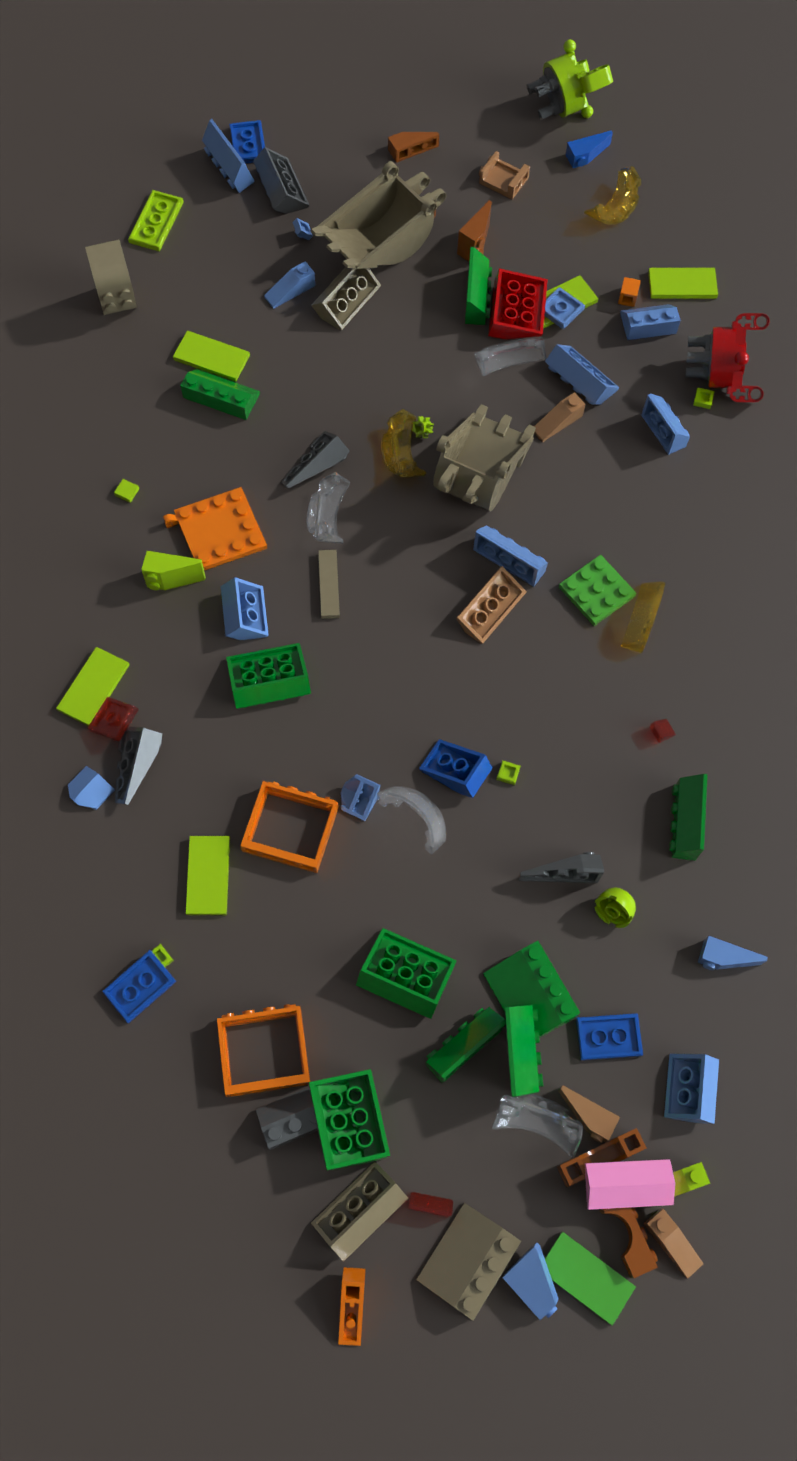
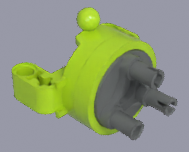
M571 39L565 41L563 49L566 53L545 62L543 76L539 77V80L526 85L530 95L534 92L538 93V97L547 94L551 103L549 106L538 110L540 120L557 114L564 118L581 110V115L584 118H590L593 114V108L588 104L586 94L613 82L609 64L590 71L587 59L576 61L574 52L576 43Z

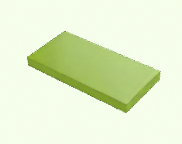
M152 190L128 238L129 243L160 252L184 203L183 198Z
M649 268L648 270L651 299H717L718 297L715 268Z
M581 275L548 290L546 293L547 299L560 287L582 302L585 308L598 303V297ZM545 316L543 329L554 324Z
M187 330L173 355V360L236 382L250 357V352Z
M96 647L57 706V711L91 727L128 669L129 662Z
M190 836L186 915H227L230 836Z

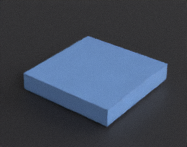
M559 287L546 299L544 316L564 329L585 309V305Z

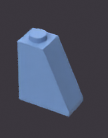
M536 1242L504 1274L503 1279L538 1319L541 1320L545 1315L549 1318L557 1310L556 1304L559 1298L541 1247Z

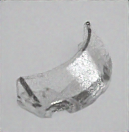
M538 337L508 341L483 348L482 351L474 353L482 376L509 366L547 359L544 339Z
M334 472L324 477L319 483V490L313 493L308 506L306 521L308 531L312 533L313 538L317 541L343 544V539L337 531L336 521L340 502L350 485V481Z
M392 786L377 793V801L383 807L387 806V804H394L398 808L403 802H406L425 821L428 830L425 832L427 838L425 849L431 855L445 843V821L439 808L429 797L415 789L401 786Z
M526 1094L517 1097L502 1096L492 1129L520 1128L538 1133L556 1143L570 1157L574 1158L582 1140L583 1125L579 1120L572 1119L568 1115L569 1111L560 1104L538 1095Z

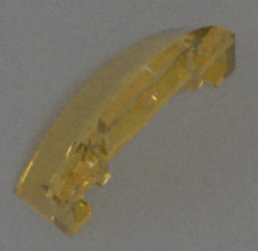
M630 166L620 169L618 171L616 189L609 202L605 206L597 204L595 208L586 210L584 214L604 224H616L626 220L635 210L640 197L638 195V187L641 186V178L635 168Z
M404 409L391 416L387 422L389 428L382 438L383 461L388 470L399 477L425 476L426 471L417 467L411 454L412 422L416 421L417 418Z
M665 582L641 583L621 647L643 653L661 602Z

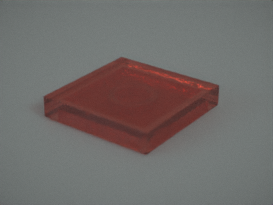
M107 697L88 729L96 734L120 741L139 709L136 706Z

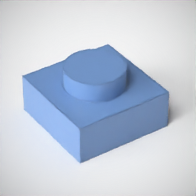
M298 218L293 221L297 236L307 240L313 237L308 223Z

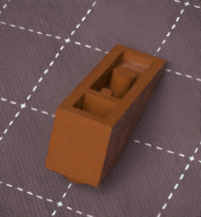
M400 132L388 137V151L396 163L439 147L438 132Z

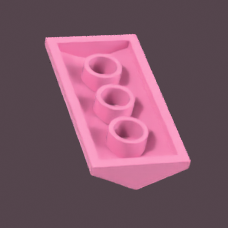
M670 1159L585 1163L588 1210L674 1205L675 1179Z

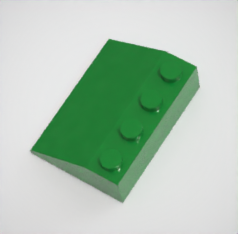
M300 643L226 657L236 709L311 694L309 677Z
M382 928L360 970L356 986L432 1019L457 960Z
M539 941L519 950L483 973L504 1012L505 1007L533 1005V1009H537L538 1022H534L535 1031L539 1030L540 1038L575 1019L580 1014L579 1009Z
M533 1005L505 1007L512 1097L539 1092L540 1087H543V1074H538V1065H542L541 1052L536 1050V1043H540L539 1030L535 1031L534 1022H538L537 1009H533Z
M371 1069L308 1083L326 1171L382 1160L390 1156Z

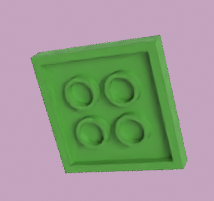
M599 555L559 584L562 592L593 626L629 602L637 594L602 555Z

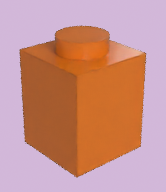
M624 277L618 304L635 306L641 280Z

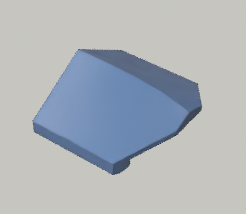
M85 766L68 784L70 799L79 806L96 810L115 791L110 784L88 766Z
M356 774L344 783L341 791V810L366 821L376 803L381 785Z

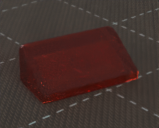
M411 1192L408 1208L451 1217L453 1200Z

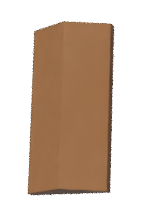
M501 566L456 619L465 633L483 644L527 591Z

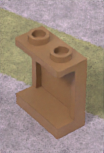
M496 151L493 156L488 158L486 165L481 167L479 183L513 200L528 180L530 166L524 164L521 169H518L500 160L499 152Z

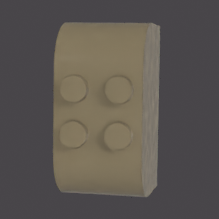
M120 240L85 247L103 314L108 315L137 308Z

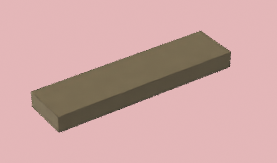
M318 550L321 619L340 618L337 550Z

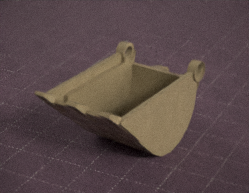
M389 161L384 165L381 175L321 224L312 228L311 232L315 236H325L330 242L326 247L331 252H340L347 259L343 261L347 268H378L377 265L397 264L411 257L426 241L433 227L434 211L444 202L446 193L439 188L432 193L429 192L420 197L419 195L430 183L429 176L424 172H420L409 180L404 181L398 176L399 168L397 165Z
M481 404L476 412H473L448 437L445 435L441 436L436 449L441 452L436 467L433 486L437 490L491 512L499 502L516 466L520 468L534 440L533 435L536 427L528 425L523 433L509 428L512 417L505 414L499 423L485 417L488 407Z

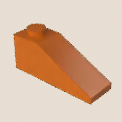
M343 1267L339 1345L361 1346L366 1269Z

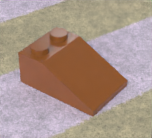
M490 200L459 230L457 254L467 261L470 259L471 247H475L482 254L484 253L492 205Z

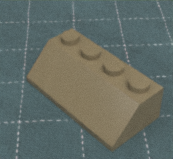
M345 267L311 306L322 320L339 330H343L381 287V284L369 268L356 269Z
M374 1162L311 1224L344 1262L408 1197L396 1182Z

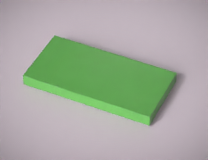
M563 1231L545 1257L552 1281L613 1326L636 1286Z

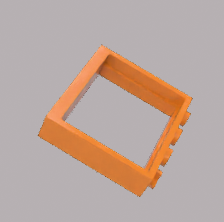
M263 781L240 845L242 852L318 873L338 811V802L330 799V797H318L310 791H306V793L300 792L292 786H287V788L279 786L280 784L275 781L273 783ZM268 794L330 812L315 859L252 841Z
M287 1004L282 1009L266 1007L263 1008L262 1012L255 1013V1010H246L242 1012L243 1015L234 1016V1013H227V1015H222V1018H217L226 1097L309 1085L310 1075L300 1006ZM296 1017L303 1074L232 1085L226 1027Z

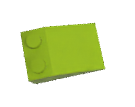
M146 551L142 573L147 587L152 590H168L204 581L206 578L202 559Z

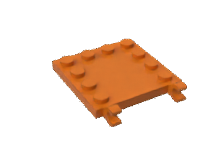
M242 487L175 509V515L167 514L163 516L167 528L179 524L192 557L202 559L204 571L267 549L266 541Z

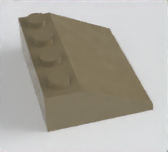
M464 1203L416 1280L474 1321L521 1241Z

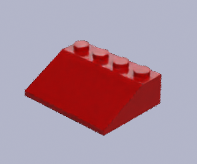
M499 268L493 286L488 336L500 339L542 336L548 279Z

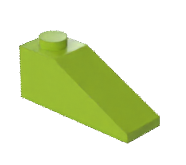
M702 1162L673 1172L675 1179L674 1197L710 1184Z

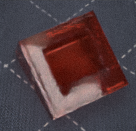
M667 719L655 721L650 725V729L658 743L676 735Z

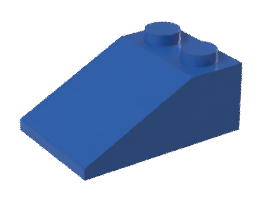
M439 739L419 769L453 791L473 798L492 770V766L485 754Z

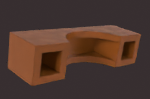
M635 1128L559 1165L557 1169L565 1186L569 1187L585 1179V1163L620 1162L647 1147L638 1129Z
M635 1208L599 1209L601 1214H610L619 1218L627 1228L629 1241L625 1252L621 1255V1259L629 1277L634 1279L658 1268L656 1264L658 1261L657 1256L652 1248L649 1249L646 1242L648 1236L644 1228L639 1227L637 1223L638 1214Z

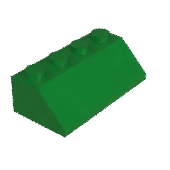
M475 247L470 248L465 324L485 325V320L489 318L490 308H487V305H490L491 294L487 293L491 291V281L488 280V277H492V267H489V259Z
M198 369L189 371L180 385L183 398L247 420L260 395L258 390Z
M708 774L681 777L673 785L672 795L675 796V802L672 803L671 814H674V821H671L670 825L673 839L669 843V851H672V858L695 861L704 850Z
M490 1007L486 1010L481 1008L473 1015L475 1019L470 1024L466 1021L458 1028L459 1033L454 1038L450 1035L442 1042L444 1046L439 1051L434 1049L426 1056L428 1060L425 1065L442 1084L505 1028L506 1020Z

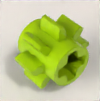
M419 416L418 421L412 422V431L416 433V437L428 438V434L433 433L434 424L429 421L430 417L424 418Z

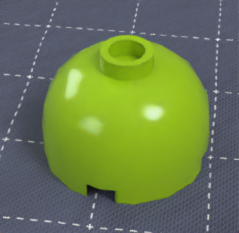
M617 887L608 888L595 900V911L598 916L607 924H610V921L613 924H617L616 928L628 926L635 915V901L624 889Z

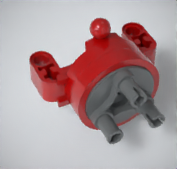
M742 313L735 318V321H732L731 327H713L711 335L688 336V347H703L705 350L704 352H687V357H695L687 358V363H703L704 366L686 367V378L707 380L709 388H727L726 393L735 402H759L764 396L762 388L759 386L742 385L745 365L749 361V355L746 353V330H763L767 328L770 323L768 315L763 313ZM742 316H745L746 320H751V316H754L753 327H750L751 323H746L744 327H741L738 320L742 319ZM760 316L766 319V324L763 327H759L756 324V320ZM736 389H739L740 392H746L745 389H748V399H744L745 395H739L737 399L733 395ZM754 389L760 391V396L757 399H752L750 396L751 391Z

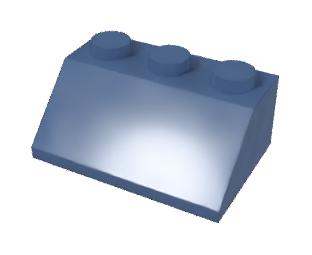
M670 304L620 311L627 340L677 334L681 321L677 307Z
M654 394L647 395L641 416L669 455L685 448L690 438L689 433L683 428L679 418L671 411L670 405L660 396Z
M236 577L221 586L225 635L237 640L268 637L263 586Z
M706 1054L669 1055L665 1118L693 1123H715L719 1059Z

